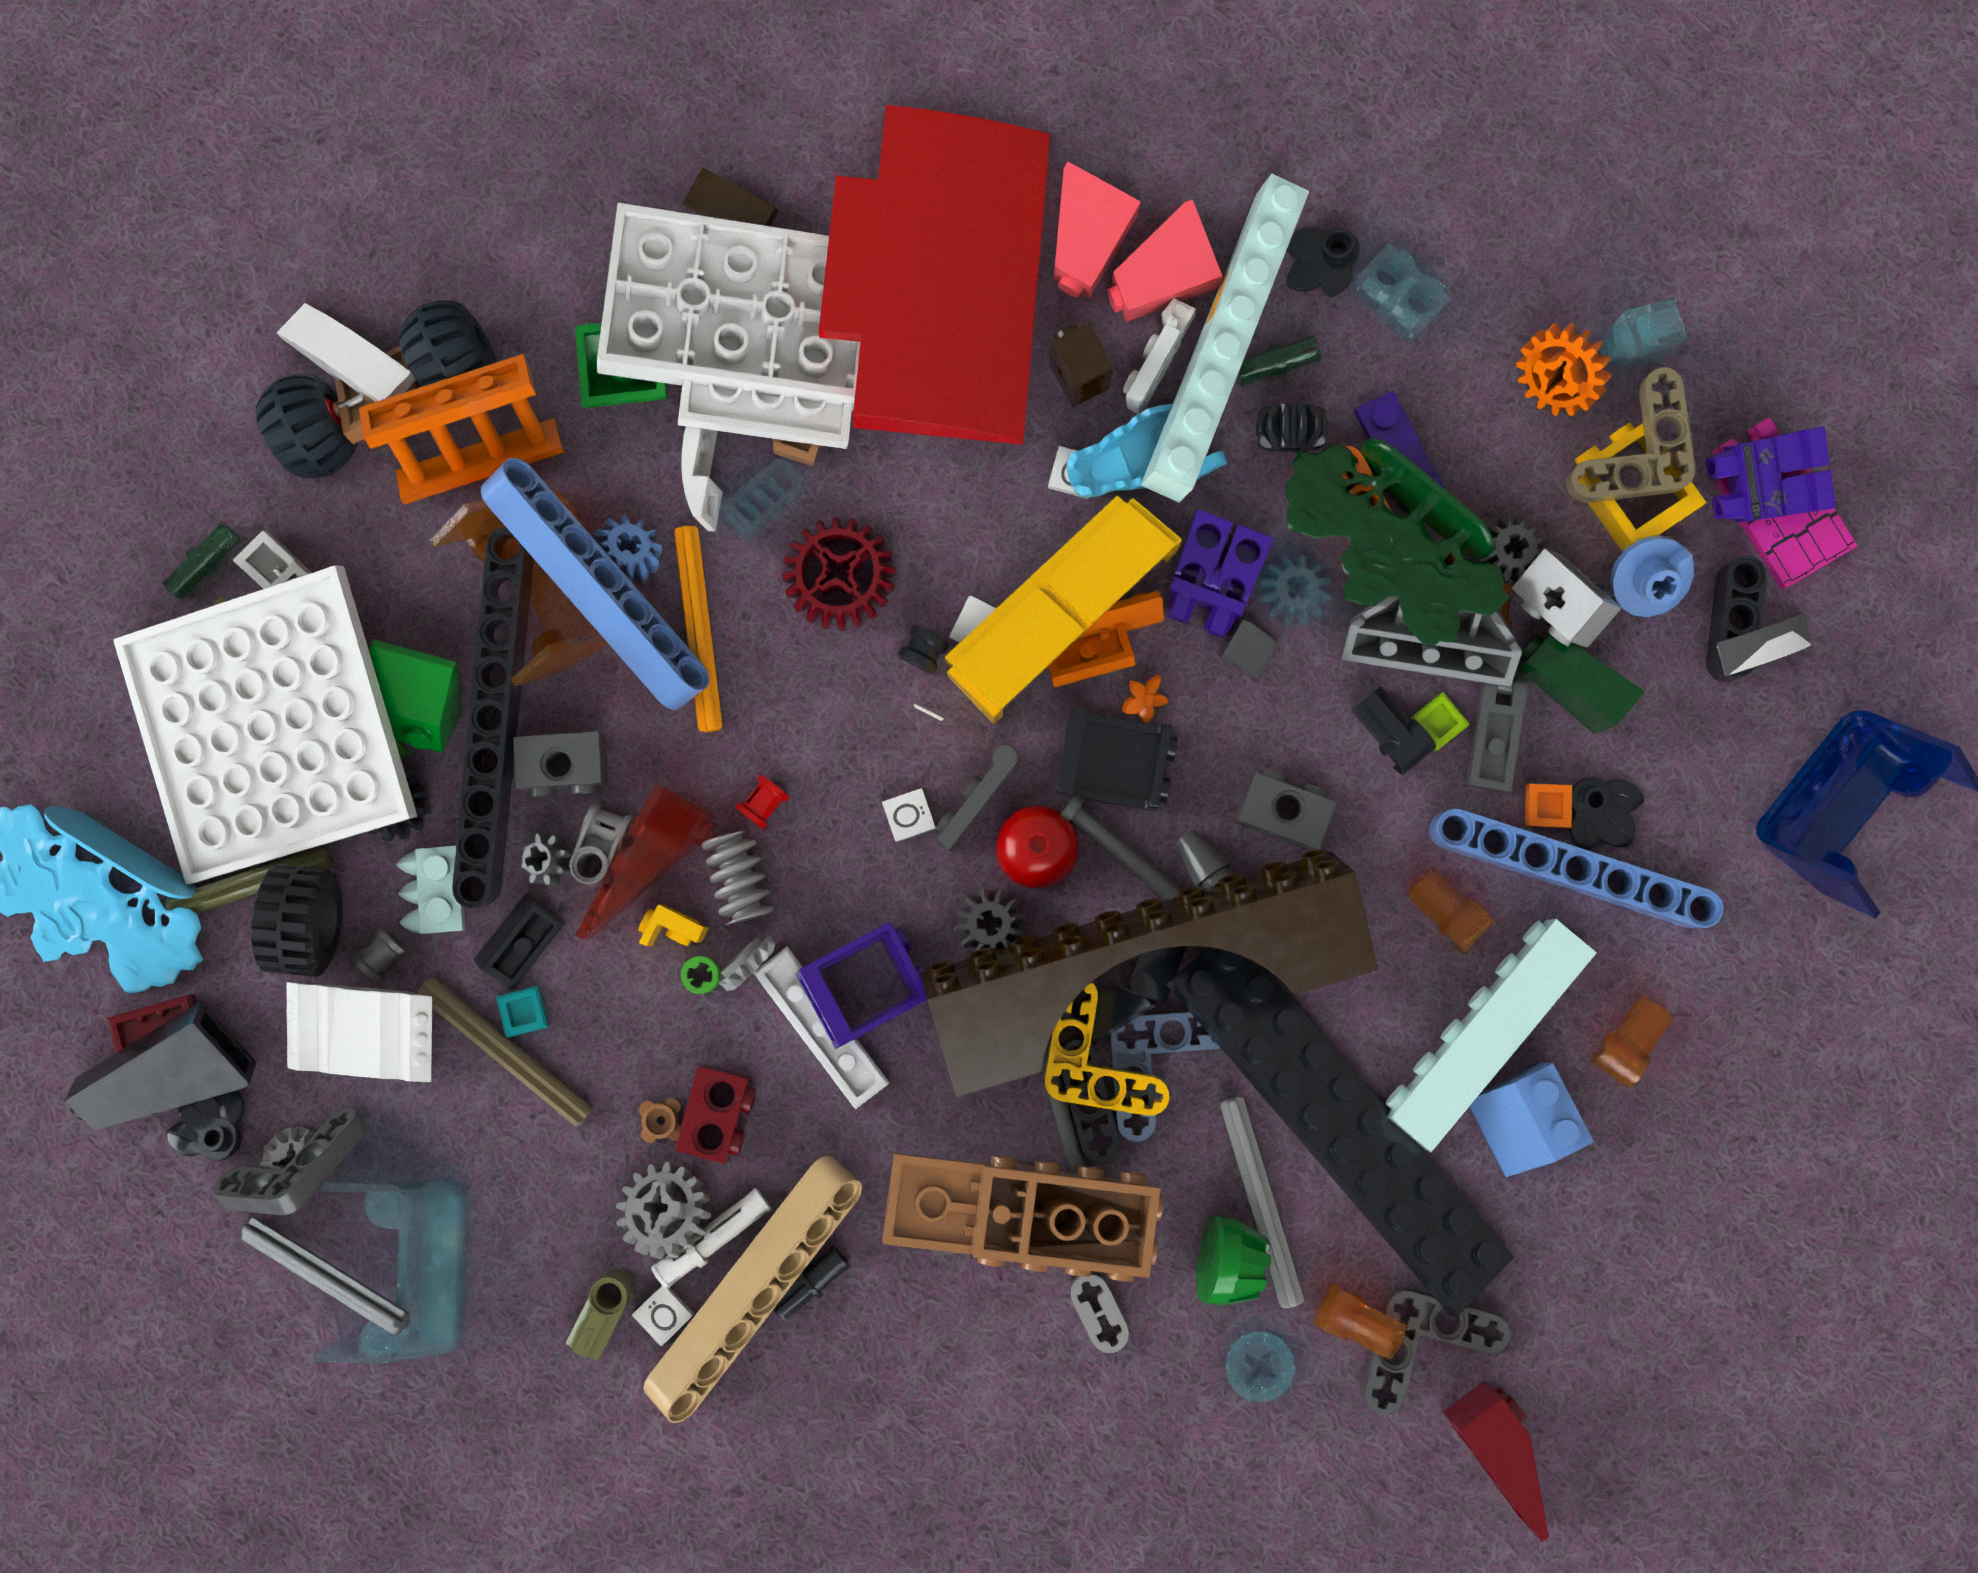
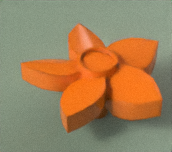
M1155 675L1149 679L1145 687L1136 680L1130 681V691L1133 696L1125 700L1121 711L1127 714H1137L1144 723L1148 724L1154 715L1153 707H1160L1169 703L1165 696L1156 693L1160 686L1161 677Z

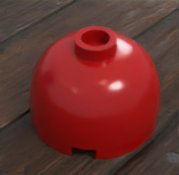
M1029 805L1014 811L1002 823L996 836L995 855L1001 870L1013 883L1028 889H1046L1061 883L1073 871L1079 857V838L1073 823L1062 817L1060 811L1046 805Z

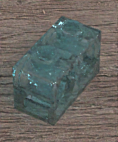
M1388 243L1355 278L1349 292L1411 346L1441 314L1452 298L1446 294L1445 286L1433 276L1427 277L1415 266V260L1408 252L1401 248L1395 249ZM1388 272L1392 274L1396 284H1383L1378 279L1377 273ZM1408 300H1421L1426 305L1427 312L1417 313L1413 311L1409 306Z

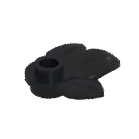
M1308 228L1293 233L1286 252L1293 256L1296 261L1287 276V287L1295 291L1307 292L1321 286L1322 290L1329 297H1334L1343 292L1351 283L1353 278L1351 266L1359 257L1360 246L1357 238L1350 231L1343 228L1332 229L1327 233L1314 228ZM1334 248H1342L1345 250V252L1341 254H1335L1331 251Z
M1585 777L1572 786V810L1574 814L1572 817V828H1569L1575 845L1590 851L1600 839L1614 847H1629L1635 836V823L1630 812L1637 809L1644 802V797L1639 789L1622 779H1615L1605 783L1599 778ZM1595 792L1596 802L1590 806L1588 802L1589 795Z
M239 1090L180 1106L178 1107V1113L182 1121L166 1131V1137L171 1147L184 1156L192 1157L201 1154L206 1159L212 1161L226 1160L239 1150L242 1142L241 1132L237 1127L244 1113L242 1095ZM219 1132L220 1140L217 1145H214L215 1134Z

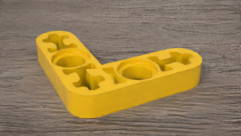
M1091 982L1084 988L1086 993H1090V999L1082 1000L1079 1015L1088 1014L1087 1022L1085 1023L1076 1018H1060L1051 1035L1045 1071V1087L1047 1092L1054 1099L1063 1102L1146 1116L1161 1113L1168 1105L1169 1091L1165 1082L1159 1077L1141 1072L1087 1064L1098 1001L1097 989L1094 983ZM1071 1002L1065 1010L1070 1014L1072 1011L1073 1002ZM1076 1026L1082 1031L1084 1040L1079 1048L1068 1050L1060 1045L1058 1036L1063 1028ZM1062 1069H1068L1072 1079L1083 1081L1082 1072H1091L1087 1082L1088 1097L1079 1096L1082 1090L1081 1086L1068 1085L1066 1092L1058 1091V1084L1051 1082L1052 1077L1060 1076ZM1103 1076L1114 1077L1119 1083L1117 1095L1109 1100L1099 1098L1094 1091L1096 1081ZM1125 1079H1133L1131 1087L1136 1090L1143 1091L1146 1090L1148 1084H1155L1156 1092L1161 1094L1160 1100L1155 1099L1152 1101L1151 1106H1144L1142 1097L1130 1095L1131 1103H1122L1126 1095Z

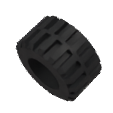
M280 864L274 865L273 868L271 867L267 871L255 898L251 920L252 949L256 964L261 971L318 977L328 968L337 949L342 925V894L335 872H332L331 869Z

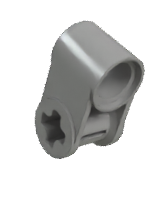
M592 803L584 818L580 837L570 859V871L577 881L595 888L604 886L610 881L621 853L630 838L635 824V817L629 814L622 817L603 810L599 803ZM605 824L607 826L615 828V830H610L600 825ZM599 856L602 861V870L597 876L586 878L583 873V864L588 858Z

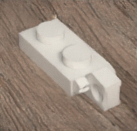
M1174 298L1162 312L1161 316L1164 326L1159 336L1156 334L1151 336L1143 353V357L1146 358L1140 371L1134 369L1124 385L1123 392L1126 393L1127 409L1137 414L1145 411L1177 353L1182 338L1196 315L1194 307Z

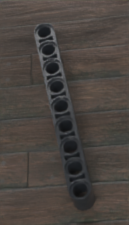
M507 527L498 528L490 534L485 551L452 883L453 896L456 902L466 908L488 906L499 897L504 868L514 767L513 737H517L534 558L519 541V550L515 557L511 559L504 558L502 551L504 544L509 539L515 538ZM511 580L515 587L514 595L507 602H502L498 595L499 587L505 581ZM506 622L510 627L511 634L506 643L499 645L494 639V632L498 625ZM502 665L506 671V679L501 686L496 688L490 681V673L494 667ZM497 707L502 714V721L498 728L491 730L486 724V715L490 709ZM489 749L493 750L498 758L497 767L490 773L483 768L481 761L483 754ZM484 792L491 795L494 803L493 809L487 815L481 813L477 805L479 796ZM480 834L485 836L489 842V851L484 857L478 856L473 849L474 839ZM474 877L480 878L485 885V893L480 900L475 899L469 891L470 881Z

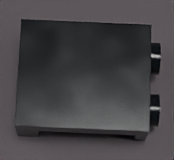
M1071 707L1055 794L1069 797L1077 794L1080 798L1153 812L1158 809L1159 803L1166 804L1171 779L1163 777L1166 761L1174 762L1178 737L1171 736L1172 725L1163 724V726L1135 722L1087 713L1088 710Z

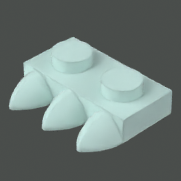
M456 846L415 849V851L401 858L396 864L404 872L416 875L417 880L406 884L398 892V895L406 901L418 904V909L408 913L399 922L406 929L420 934L466 931L464 907L456 902L452 891Z

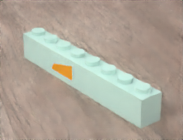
M1271 173L1257 192L1141 486L1176 502H1180L1193 489L1309 194L1308 190Z

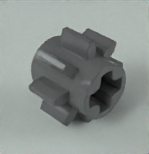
M537 833L535 834L536 843L522 846L524 852L522 863L519 866L531 874L530 883L543 884L545 882L546 885L558 886L560 885L559 876L571 874L569 865L574 851H570L567 847L563 846L566 837L557 835L550 837L548 834Z

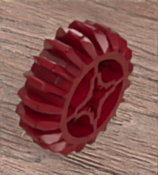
M833 517V529L826 530L822 520L816 521V527L819 533L814 536L810 530L804 528L801 533L807 542L804 545L794 540L790 543L791 549L799 554L798 557L789 555L785 556L783 560L785 565L795 569L782 573L784 582L796 583L785 590L786 596L788 598L801 596L794 603L793 608L799 613L810 607L806 614V620L811 624L821 614V627L825 630L830 628L832 618L837 619L839 631H846V618L852 617L856 628L862 627L863 623L859 614L865 611L870 619H876L877 613L871 605L874 602L884 608L888 605V600L880 594V591L889 593L895 590L894 583L883 579L896 575L895 566L882 565L893 558L892 551H879L885 544V539L881 535L868 541L873 531L870 525H865L859 533H856L857 521L854 518H850L846 529H841L840 518ZM845 542L854 544L860 549L857 552L852 550L846 555L839 556L833 554L825 546L831 543ZM815 554L823 565L821 575L815 580L816 585L807 590L805 572L811 557ZM871 558L874 574L872 583L864 594L855 582L857 572L863 567V563ZM827 559L830 560L834 567L837 566L841 570L850 567V570L845 572L852 588H849L844 581L842 582L838 578H834L832 581L828 580V577H833ZM833 592H842L854 602L843 606H832L818 601V599L823 595L827 597Z

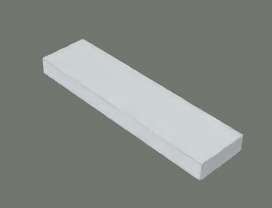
M786 947L753 973L852 1106L857 1109L890 1082L857 1038L835 1050L795 975L803 966L789 947Z

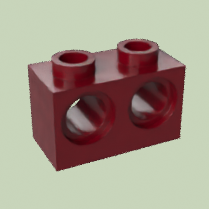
M705 1064L699 1065L675 1151L722 1164L729 1162L731 1155L739 1156L745 1137V1131L739 1129L743 1112L751 1113L757 1092L756 1088L750 1087L752 1077ZM718 1082H727L733 1087L735 1097L730 1105H721L715 1100L713 1092ZM707 1124H715L722 1130L723 1141L719 1147H711L704 1142L702 1131Z

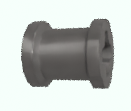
M384 925L377 929L378 935L361 951L355 950L350 955L355 965L375 982H379L383 978L382 972L399 956L405 957L409 953L408 947L390 928Z

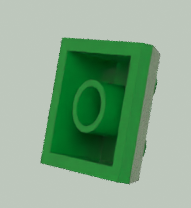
M374 639L370 645L369 653L395 740L408 743L417 749H430L443 753L461 715L457 662Z

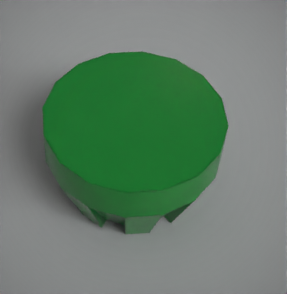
M1214 1215L1210 1218L1202 1236L1196 1268V1290L1199 1300L1207 1304L1226 1306L1260 1298V1291L1265 1290L1268 1281L1266 1276H1264L1265 1268H1270L1271 1255L1266 1254L1270 1247L1268 1238L1235 1218Z

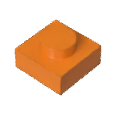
M1525 785V827L1572 828V785Z

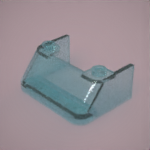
M341 1176L322 1182V1191L366 1192L365 1211L368 1219L380 1228L399 1229L396 1304L409 1312L411 1322L408 1328L404 1329L400 1335H392L370 1321L362 1329L359 1342L335 1341L315 1352L314 1362L389 1363L442 1355L455 1349L463 1339L465 1327L470 1197L464 1184L452 1178Z

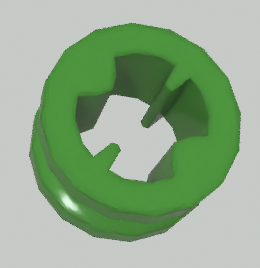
M696 956L685 962L681 969V980L688 991L694 994H706L712 992L718 986L721 980V970L715 960L707 956ZM701 963H705L709 966L706 971H712L711 982H703L701 987H697L693 984L696 979H690L691 969L699 968Z

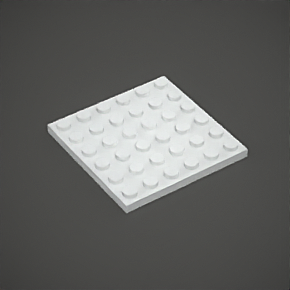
M335 565L113 639L186 885L418 817L344 566Z

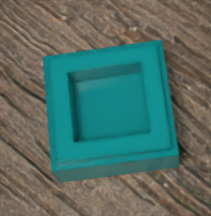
M540 985L496 996L506 1038L550 1027Z

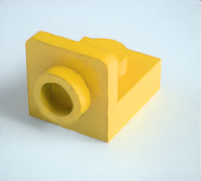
M658 904L655 910L650 908L646 912L640 923L638 931L643 933L639 943L647 947L653 946L664 926L668 928L665 936L682 945L689 946L691 940L696 943L703 942L710 927L665 904Z

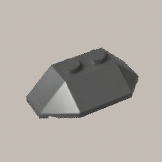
M1388 597L1384 601L1378 602L1375 606H1368L1350 620L1341 660L1511 687L1522 654V648L1498 610L1491 616L1460 610L1458 612L1460 627L1457 632V640L1450 643L1439 642L1437 645H1426L1420 642L1408 627L1402 623L1399 598Z

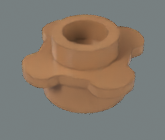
M669 1098L663 1103H653L647 1100L640 1105L638 1111L642 1116L641 1124L643 1128L641 1137L645 1142L653 1143L657 1139L669 1138L672 1141L678 1140L681 1129L678 1113L681 1110V1104L677 1099ZM659 1116H662L665 1119V1122L662 1125L658 1124L657 1118Z

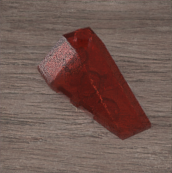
M657 783L628 833L635 839L632 846H627L621 854H618L611 866V876L615 878L611 885L604 884L598 891L576 936L583 940H591L688 856L696 845L702 848L701 844L707 841L713 832L714 825L709 822L714 815Z

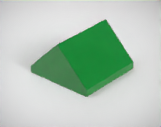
M602 323L575 326L581 406L583 409L668 398V383L597 373V354Z

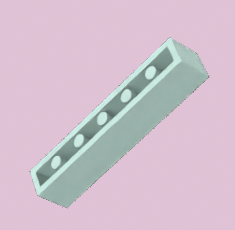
M1557 919L1546 920L1544 923L1537 921L1528 929L1522 938L1527 943L1517 956L1513 953L1509 954L1495 970V973L1499 975L1498 979L1489 989L1483 986L1473 995L1468 1002V1006L1472 1008L1462 1022L1455 1019L1449 1024L1440 1037L1445 1041L1435 1054H1432L1430 1051L1427 1052L1415 1065L1413 1071L1417 1076L1406 1088L1401 1084L1387 1099L1386 1105L1390 1107L1387 1117L1423 1149L1430 1152L1434 1150L1595 956L1596 952Z

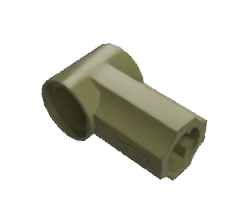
M619 1268L611 1269L605 1272L592 1285L589 1297L565 1343L573 1352L584 1358L595 1360L601 1358L627 1305L634 1297L636 1286L631 1274ZM605 1283H612L619 1287L622 1294L621 1301H612L606 1297L603 1288Z

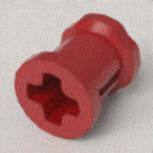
M761 774L757 778L759 784L743 803L738 802L735 808L761 829L765 830L768 826L766 822L780 803L787 802L790 796Z

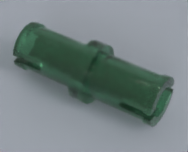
M1310 335L1308 338L1281 347L1274 344L1268 346V351L1244 359L1239 372L1250 368L1253 371L1237 377L1240 387H1245L1248 384L1274 375L1279 379L1287 375L1286 371L1321 361L1320 349L1302 354L1303 350L1318 345L1315 336Z
M220 522L197 548L191 546L185 553L187 558L162 581V584L176 598L184 600L188 593L207 574L212 576L218 570L216 565L242 539L228 525Z

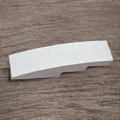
M306 303L277 332L279 337L339 381L341 379L362 396L366 394L375 402L405 393L416 381L409 370L333 318Z

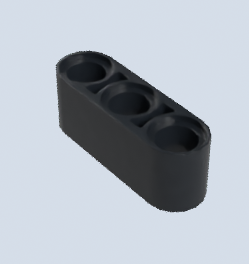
M1741 556L1724 565L1716 576L1706 665L1709 674L1715 680L1721 682H1731L1742 678L1755 669L1753 667L1728 676L1725 675L1717 647L1719 642L1761 629L1767 573L1764 564L1753 556ZM1735 569L1741 570L1747 578L1746 588L1736 583L1734 579ZM1730 610L1736 611L1741 616V629L1735 628L1730 623Z

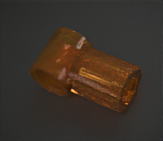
M1433 868L1425 872L1405 894L1438 926L1436 929L1442 937L1446 934L1455 942L1453 947L1464 955L1495 923L1482 907L1470 898H1464Z
M1639 996L1616 1031H1612L1604 1037L1602 1041L1605 1045L1598 1054L1596 1052L1592 1054L1591 1062L1626 1088L1633 1086L1646 1071L1650 1063L1648 1055L1674 1017L1659 1004L1644 996Z
M1330 1283L1312 1323L1332 1335L1347 1341L1351 1339L1382 1357L1392 1359L1402 1345L1407 1325L1365 1304L1366 1300L1352 1292L1349 1294L1341 1290L1340 1286Z

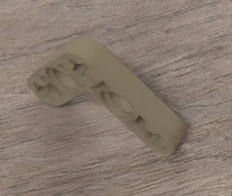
M1667 367L1654 369L1642 380L1639 386L1647 454L1593 459L1581 462L1570 471L1566 479L1568 493L1573 499L1588 503L1669 494L1680 491L1693 480L1695 476V462L1684 384L1681 376L1675 370ZM1660 379L1662 386H1669L1670 391L1663 398L1665 410L1655 413L1654 410L1658 409L1663 403L1661 393L1653 391L1652 386ZM1670 406H1673V407H1674V409H1666V408H1668V407H1670ZM1663 419L1670 420L1676 425L1678 433L1675 440L1665 441L1658 436L1656 431L1658 421ZM1678 447L1680 451L1673 454L1671 458L1673 468L1681 469L1682 475L1673 482L1672 475H1665L1663 471L1671 463L1670 453L1661 455L1660 451L1666 452ZM1633 466L1640 472L1641 482L1638 487L1630 488L1621 482L1619 476L1622 467ZM1585 471L1588 472L1589 478L1592 479L1603 478L1609 473L1608 481L1597 483L1591 488V491H1588L1587 485L1579 484L1578 479L1585 475Z

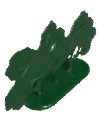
M1376 438L1367 439L1362 444L1361 454L1364 456L1373 476L1356 471V460L1351 450L1344 445L1329 444L1323 451L1317 454L1298 451L1297 457L1292 461L1296 473L1285 483V496L1289 502L1286 511L1288 528L1314 538L1345 536L1350 541L1351 547L1341 556L1343 570L1349 575V579L1345 582L1344 586L1346 601L1375 606L1378 602L1384 601L1388 597H1398L1402 611V623L1408 627L1420 642L1426 645H1437L1439 642L1450 643L1457 640V632L1460 627L1458 612L1460 610L1491 616L1509 599L1508 593L1503 590L1504 579L1502 577V569L1490 563L1471 562L1463 557V554L1473 558H1486L1493 552V538L1485 523L1396 448ZM1349 471L1355 476L1352 479H1343L1342 474ZM1363 482L1362 485L1365 488L1373 485L1372 490L1361 495H1352L1346 489L1347 485ZM1383 490H1386L1412 513L1409 516H1398L1391 512L1384 503ZM1377 494L1379 497L1378 504L1373 506L1370 497ZM1422 521L1444 538V540L1436 542L1431 539ZM1452 552L1455 556V562L1452 565H1447L1444 560Z

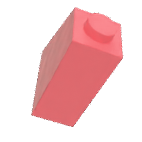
M1070 162L1066 163L1063 170L1054 280L1058 281L1057 286L1069 296L1079 298L1080 295H1083L1090 299L1138 217L1141 201Z
M1193 199L1184 202L1113 272L1112 287L1107 289V293L1114 312L1122 311L1125 322L1166 308L1174 298L1183 302L1219 288L1222 273Z

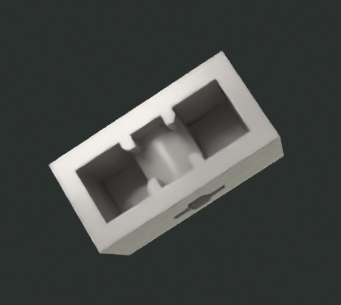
M1546 548L1543 549L1512 587L1523 599L1519 605L1534 618L1540 619L1543 617L1552 626L1548 629L1549 633L1566 646L1575 643L1588 648L1622 608L1567 558Z

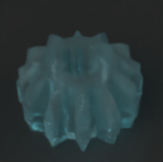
M1288 555L1283 556L1281 568L1270 564L1266 571L1271 578H1262L1259 582L1260 588L1270 592L1260 597V604L1268 605L1274 603L1275 606L1268 613V617L1274 619L1280 611L1285 613L1283 626L1286 627L1291 625L1294 615H1296L1300 626H1306L1309 623L1308 613L1315 618H1319L1324 613L1319 604H1327L1331 600L1330 594L1320 590L1331 583L1330 578L1322 577L1317 579L1316 575L1321 570L1322 565L1316 563L1310 570L1305 568L1307 556L1304 555L1298 558L1296 566H1294L1292 559ZM1288 582L1291 583L1292 587L1296 582L1303 587L1300 593L1303 599H1300L1299 595L1294 599L1288 596L1287 592L1290 589Z

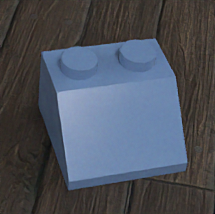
M1540 1061L1483 1090L1469 1106L1505 1177L1556 1162L1594 1142L1553 1063Z

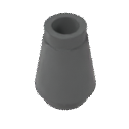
M1196 830L1185 834L1175 843L1194 886H1201L1203 889L1218 885L1219 880L1223 877L1232 875L1229 870L1231 864L1200 836Z

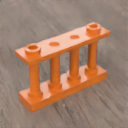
M524 354L359 407L363 438L369 448L373 449L389 444L402 467L396 470L400 498L404 505L488 478L509 458H519L530 464L564 453L555 418L539 423L529 403L528 397L536 395L530 366ZM511 403L523 428L499 436L487 411ZM470 417L482 442L459 449L446 424ZM429 430L443 455L418 462L405 438Z

